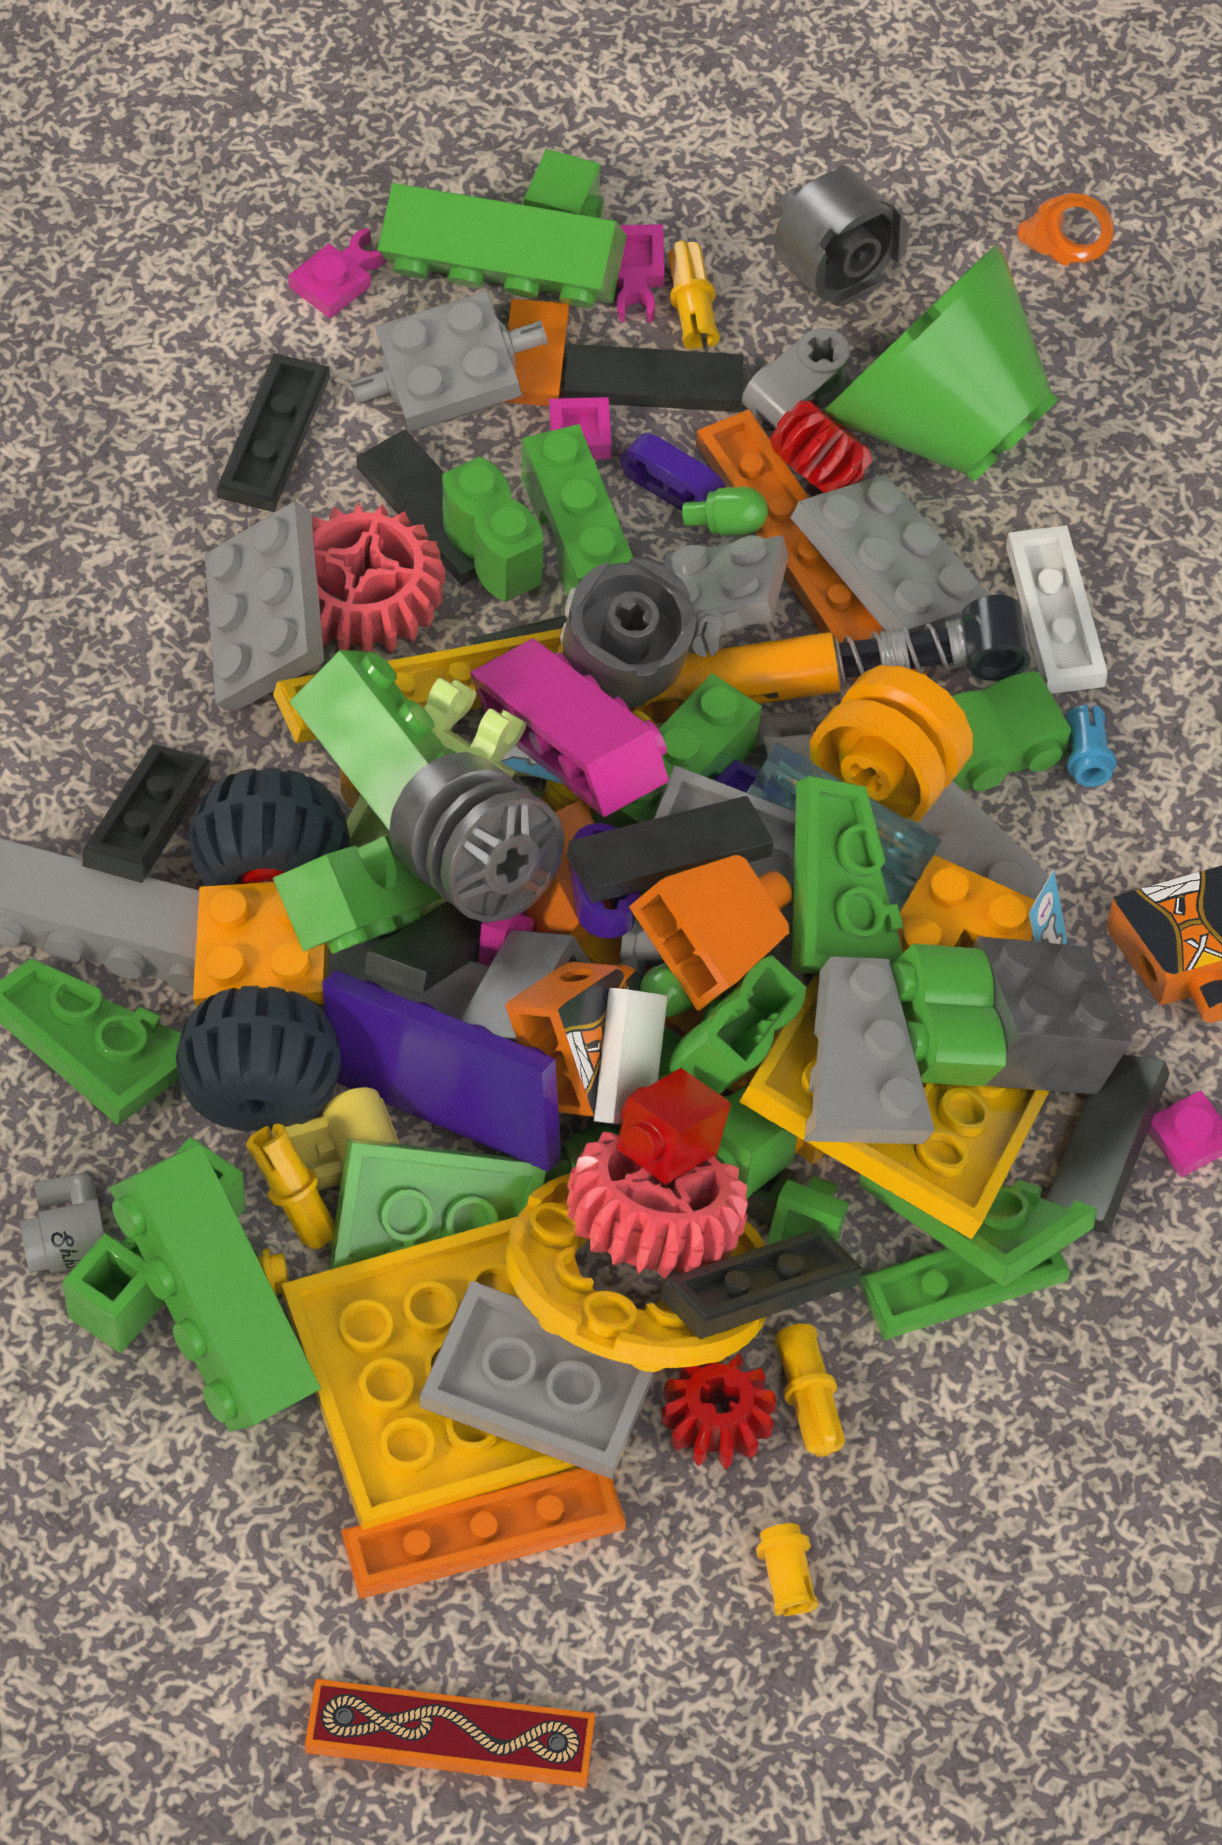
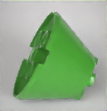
M995 244L824 409L832 417V420L847 428L963 473L972 482L977 480L998 459L991 450L999 456L1005 449L1009 451L1034 427L1033 424L1059 399L1051 391L1005 253Z

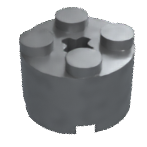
M838 166L831 172L814 179L803 189L800 187L790 189L781 198L777 206V213L781 217L774 235L776 257L822 300H829L835 306H845L880 287L887 280L880 273L887 266L891 258L898 264L905 253L909 237L907 220L890 202L849 166ZM829 258L833 263L825 264L826 259Z
M630 558L629 563L609 565V561L598 565L580 581L573 595L563 632L562 654L567 658L573 669L583 676L591 675L601 690L611 698L620 697L628 707H639L644 705L649 699L666 691L678 678L694 636L696 621L689 600L690 594L684 582L674 572L648 559Z

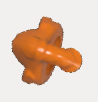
M1068 193L1055 198L1052 197L1043 202L1037 208L1038 212L1028 220H1024L1017 230V237L1022 244L1027 245L1031 250L1038 253L1050 255L1061 265L1067 266L1071 262L1086 263L1102 256L1109 249L1113 240L1114 222L1108 209L1097 199L1086 194ZM1083 207L1091 211L1101 225L1100 237L1095 242L1087 245L1070 241L1061 230L1063 211L1065 209Z

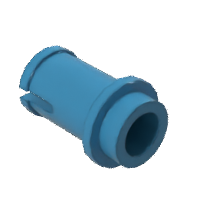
M1081 705L1071 709L1065 717L1071 728L1069 736L1071 755L1068 757L1066 765L1069 774L1075 778L1078 784L1085 787H1096L1110 780L1117 761L1114 752L1108 749L1104 711L1098 706H1093L1091 710L1093 722L1090 723L1088 705Z

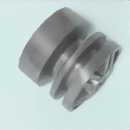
M469 752L443 755L423 766L403 787L392 810L389 829L394 856L411 873L430 888L436 889L446 901L453 904L466 917L485 923L510 919L535 903L548 889L561 864L565 840L560 818L544 801L533 796L524 786L516 784L508 774L488 759Z

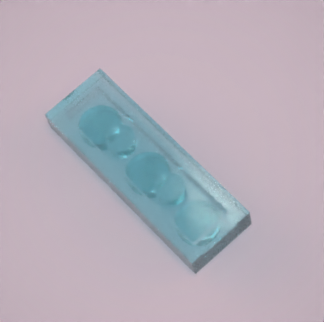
M777 742L747 793L796 812V782L808 776L839 782L843 781L815 765L806 756L795 753ZM869 797L886 860L881 867V873L911 890L932 859L942 840L923 830L916 822L903 818Z

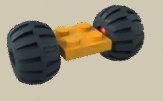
M264 767L263 770L252 768L239 771L237 774H230L211 787L198 805L191 823L189 845L192 860L205 886L199 888L193 1001L196 1009L184 1024L176 1050V1064L180 1085L192 1107L212 1123L226 1128L230 1126L233 1130L245 1132L250 1130L258 1131L266 1126H269L270 1130L273 1131L272 1127L274 1124H283L284 1127L294 1124L307 1123L319 1114L333 1094L341 1069L340 1048L337 1034L325 1012L318 1006L324 1005L322 982L328 978L329 947L326 943L303 952L273 878L323 855L350 847L345 814L332 792L313 777H306L304 773L293 770L285 772L280 771V768Z

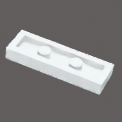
M1067 525L1009 532L1006 543L1008 557L1038 670L1049 691L1053 694L1105 687L1108 672Z

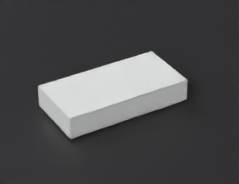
M609 989L594 1121L622 1124L621 1110L631 1093L639 1087H647L658 1081L667 995L629 989Z

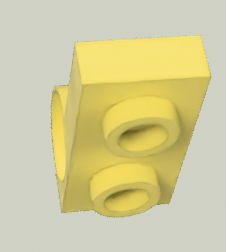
M368 1087L351 1089L335 1096L325 1105L323 1116L311 1119L304 1124H294L285 1127L305 1167L313 1169L319 1178L316 1186L317 1191L341 1184L347 1138L400 1144L383 1098H380L379 1093L375 1089Z

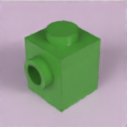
M545 149L524 197V205L601 218L604 199L599 197L601 163Z

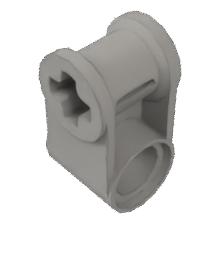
M819 328L805 333L799 341L774 362L767 364L753 376L743 392L742 404L774 430H776L777 423L787 410L791 411L800 400L811 401L824 410L845 390L847 377L844 368L848 364L850 355L848 341L842 334L833 329Z

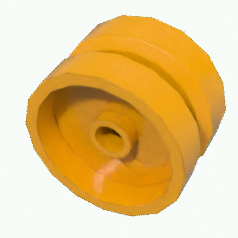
M879 665L862 673L847 691L841 703L835 706L819 724L810 739V762L818 778L865 786L876 826L882 828L904 829L919 823L973 754V733L964 711L952 696L924 674L903 666Z

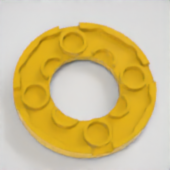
M570 1174L560 1176L537 1188L529 1195L527 1206L517 1218L514 1217L507 1243L506 1265L516 1294L527 1309L538 1319L540 1326L545 1331L559 1335L570 1343L596 1355L631 1364L645 1372H657L663 1368L691 1367L720 1362L725 1357L746 1346L758 1334L767 1318L764 1317L699 1339L672 1310H661L654 1303L647 1304L646 1310L636 1309L631 1300L619 1293L612 1291L596 1292L593 1289L594 1281L592 1278H583L580 1275L575 1259L576 1251L590 1239L575 1235L576 1222L567 1217L569 1207L567 1199L570 1191L567 1186ZM746 1221L743 1234L739 1235L737 1246L731 1251L729 1257L766 1246L762 1237L748 1221Z

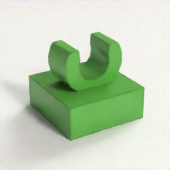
M815 1175L811 1178L808 1187L787 1179L777 1200L766 1243L772 1244L823 1227L839 1242L849 1202L834 1197L839 1184Z

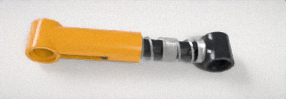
M989 595L969 603L962 610L961 619L951 620L950 622L946 621L945 628L934 629L928 623L924 631L909 633L906 627L903 629L899 628V630L895 628L894 631L892 629L885 632L881 631L880 636L876 632H872L870 639L853 641L851 637L846 636L843 643H838V639H833L832 632L721 648L718 649L714 656H710L709 650L707 657L699 656L695 652L688 653L681 673L675 682L666 691L649 699L644 705L630 707V711H642L654 723H665L711 673L758 704L841 692L840 685L846 684V678L860 677L862 673L879 665L903 666L908 669L916 668L921 674L926 666L943 664L947 670L951 668V665L955 668L958 666H968L972 674L979 679L1000 681L1023 673L1031 662L1023 610L1020 602L1013 597Z

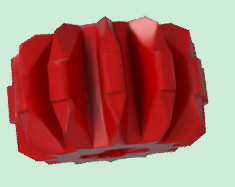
M800 400L791 411L787 410L777 423L778 426L770 437L773 451L823 493L860 482L866 475L864 472L873 461L869 447L862 443L845 426L833 421L828 413L811 401Z
M739 1352L730 1359L728 1365L715 1362L704 1364L703 1368L700 1366L679 1368L680 1379H669L664 1386L663 1398L668 1404L661 1408V1424L664 1425V1428L674 1429L671 1434V1444L675 1451L695 1444L693 1461L697 1466H700L707 1460L709 1451L718 1452V1460L726 1470L732 1465L734 1448L738 1453L752 1460L753 1456L758 1453L759 1442L757 1439L768 1440L772 1435L774 1420L770 1414L776 1408V1395L774 1391L763 1389L766 1375L763 1373L762 1367L742 1372L744 1359ZM712 1403H721L722 1410L725 1413H716V1408Z

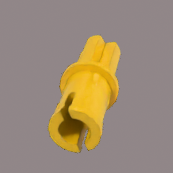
M685 240L675 242L674 248L668 253L674 285L670 293V300L672 306L678 309L683 345L687 349L703 348L701 333H706L708 346L714 347L720 340L712 302L716 297L715 287L707 279L701 246L697 242L687 243Z
M283 1124L273 1125L272 1130L275 1137H273L269 1126L263 1127L248 1139L246 1147L270 1187L268 1197L273 1205L282 1206L302 1244L308 1245L312 1250L323 1248L326 1243L333 1239L335 1221L316 1189L319 1178L313 1169L305 1167Z
M802 1323L785 1327L776 1334L777 1338L774 1339L787 1380V1386L784 1388L783 1395L785 1401L795 1408L806 1450L814 1453L817 1457H826L831 1452L841 1450L845 1443L844 1433L833 1398V1394L837 1391L836 1379L826 1372L817 1340L816 1328L813 1325Z

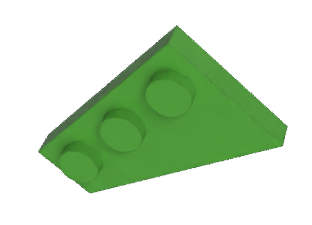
M812 776L796 782L792 971L820 975L821 968L831 956L889 959L892 967V964L903 954L897 932L898 929L903 928L898 905H890L881 873V867L886 860L865 786Z
M32 958L0 980V1024L116 1125L119 1126L179 1080L176 1050L181 1033L160 1024V1015L140 1006L133 1012L102 998L101 989Z
M347 1138L328 1269H335L412 1247L445 1235L447 1237L517 1217L527 1206L529 1195L544 1185L546 1171L514 1157Z
M860 1174L859 1186L1003 1287L1093 1229L1095 1224L1096 1207L1074 1200L1070 1208L1040 1198L1041 1187L1019 1179L1013 1187L1002 1184L982 1225L971 1240Z

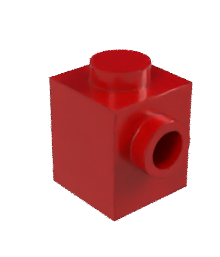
M680 1068L647 1087L637 1088L627 1098L621 1110L623 1123L616 1149L664 1184H668L717 1155L731 1102Z

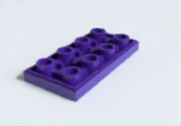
M335 970L322 982L325 1014L337 1034L340 1048L341 1069L336 1083L350 1089L373 1088L379 1093L380 1098H383L385 1104L516 1159L528 1162L547 1172L561 1159L556 1063L554 1058L536 1047H525L493 1034L482 1025H471L439 1012L428 1003L415 1002L387 991L379 984L370 980L363 981Z

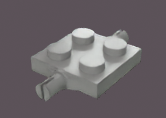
M484 291L375 326L383 350V371L349 382L357 405L391 394L392 399L402 408L410 432L522 396L515 373V353L540 345H547L548 341L541 320L507 331L505 325L495 315L488 292Z
M747 535L721 536L720 543L717 546L688 545L675 552L666 553L663 566L674 572L684 582L690 594L689 600L696 621L692 648L699 656L707 657L708 649L710 656H714L719 649L720 637L726 631L745 625L772 622L774 620L789 557L783 535L769 538Z

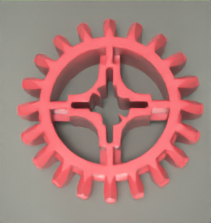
M357 502L352 513L343 514L333 506L329 514V521L312 516L323 647L332 642L333 638H336L339 650H349L352 643L361 644L362 651L372 652L374 648L373 643L382 641L383 646L393 653L397 646L398 634L401 638L414 643L418 635V626L430 628L431 622L434 619V610L440 609V605L443 602L442 585L445 584V567L442 566V561L440 560V550L437 547L436 541L428 540V533L425 530L424 524L410 526V519L406 511L393 518L388 517V511L383 503L374 513L365 512L360 503ZM330 595L336 596V597L342 599L343 601L338 600V599H336V598H334V597H332V596H330Z
M603 1132L598 1142L586 1144L584 1152L581 1153L577 1160L576 1167H573L567 1186L570 1189L567 1199V1205L569 1206L567 1217L576 1222L575 1235L590 1239L591 1252H608L611 1254L612 1265H618L623 1262L634 1265L638 1275L644 1269L656 1270L663 1279H666L671 1271L677 1270L679 1273H684L729 1258L731 1251L737 1246L739 1235L743 1234L748 1214L745 1213L748 1205L746 1197L747 1185L738 1180V1167L732 1164L720 1163L716 1156L668 1184H664L616 1149L619 1135L612 1132Z

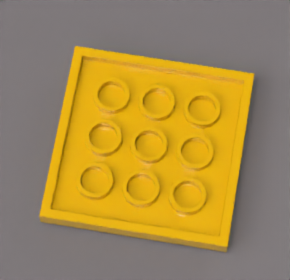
M814 975L806 988L805 1000L799 1013L791 1022L783 1027L739 1101L802 1140L805 1138L806 1121L812 1115L814 1093L809 1091L811 1070L817 1062L819 1039L814 1035L820 975ZM922 1083L935 1130L924 1144L806 1141L972 1240L982 1225L1050 1091Z
M514 1218L281 1284L282 1298L295 1336L321 1387L319 1391L315 1392L362 1530L508 1486L581 1468L419 1407L420 1394L470 1282L474 1281L519 1298L510 1281L506 1265L507 1243Z

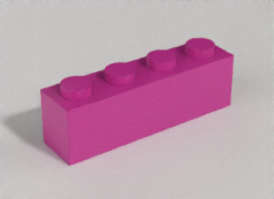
M532 638L470 672L484 714L489 709H493L502 714L503 710H506L526 722L524 733L515 746L559 779L564 786L601 816L606 817L669 782L661 757L667 753V747L654 723L650 720L643 722L632 714L629 707L620 697L611 698L601 690L591 675L583 676L573 669L562 653L557 652L554 654Z

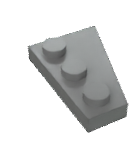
M953 781L943 790L935 804L919 823L904 829L876 826L884 857L899 869L918 879L921 877L933 854L1034 900L1039 896L1049 877Z
M831 956L821 968L819 976L814 1035L819 1040L817 1062L810 1073L809 1091L814 1093L812 1115L806 1121L804 1141L924 1144L935 1130L890 960Z

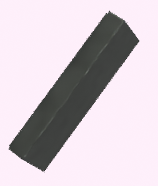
M568 344L564 398L609 397V405L741 412L744 354Z
M277 353L273 354L216 488L217 498L270 512L275 511L330 379V367Z
M403 429L356 456L357 469L397 514L406 511L410 519V526L424 524L425 530L428 533V540L437 542L442 565L458 583L463 586L477 578L474 560L458 551L444 531V472L407 430Z
M152 744L83 848L82 866L143 883L204 787L210 774L211 760Z
M746 795L570 840L567 857L591 902L596 903L650 889L665 877L733 855L745 858L748 863L771 857L774 841L749 797Z
M447 901L367 952L364 973L414 993L422 994L479 956L482 921L466 917L453 904Z
M1123 1055L1100 1091L1096 1094H1088L1047 1200L1070 1208L1074 1200L1096 1207L1094 1228L1090 1231L1109 1234L1170 1075L1165 1060Z
M823 1227L666 1278L664 1279L660 1298L699 1339H703L857 1286L863 1268Z

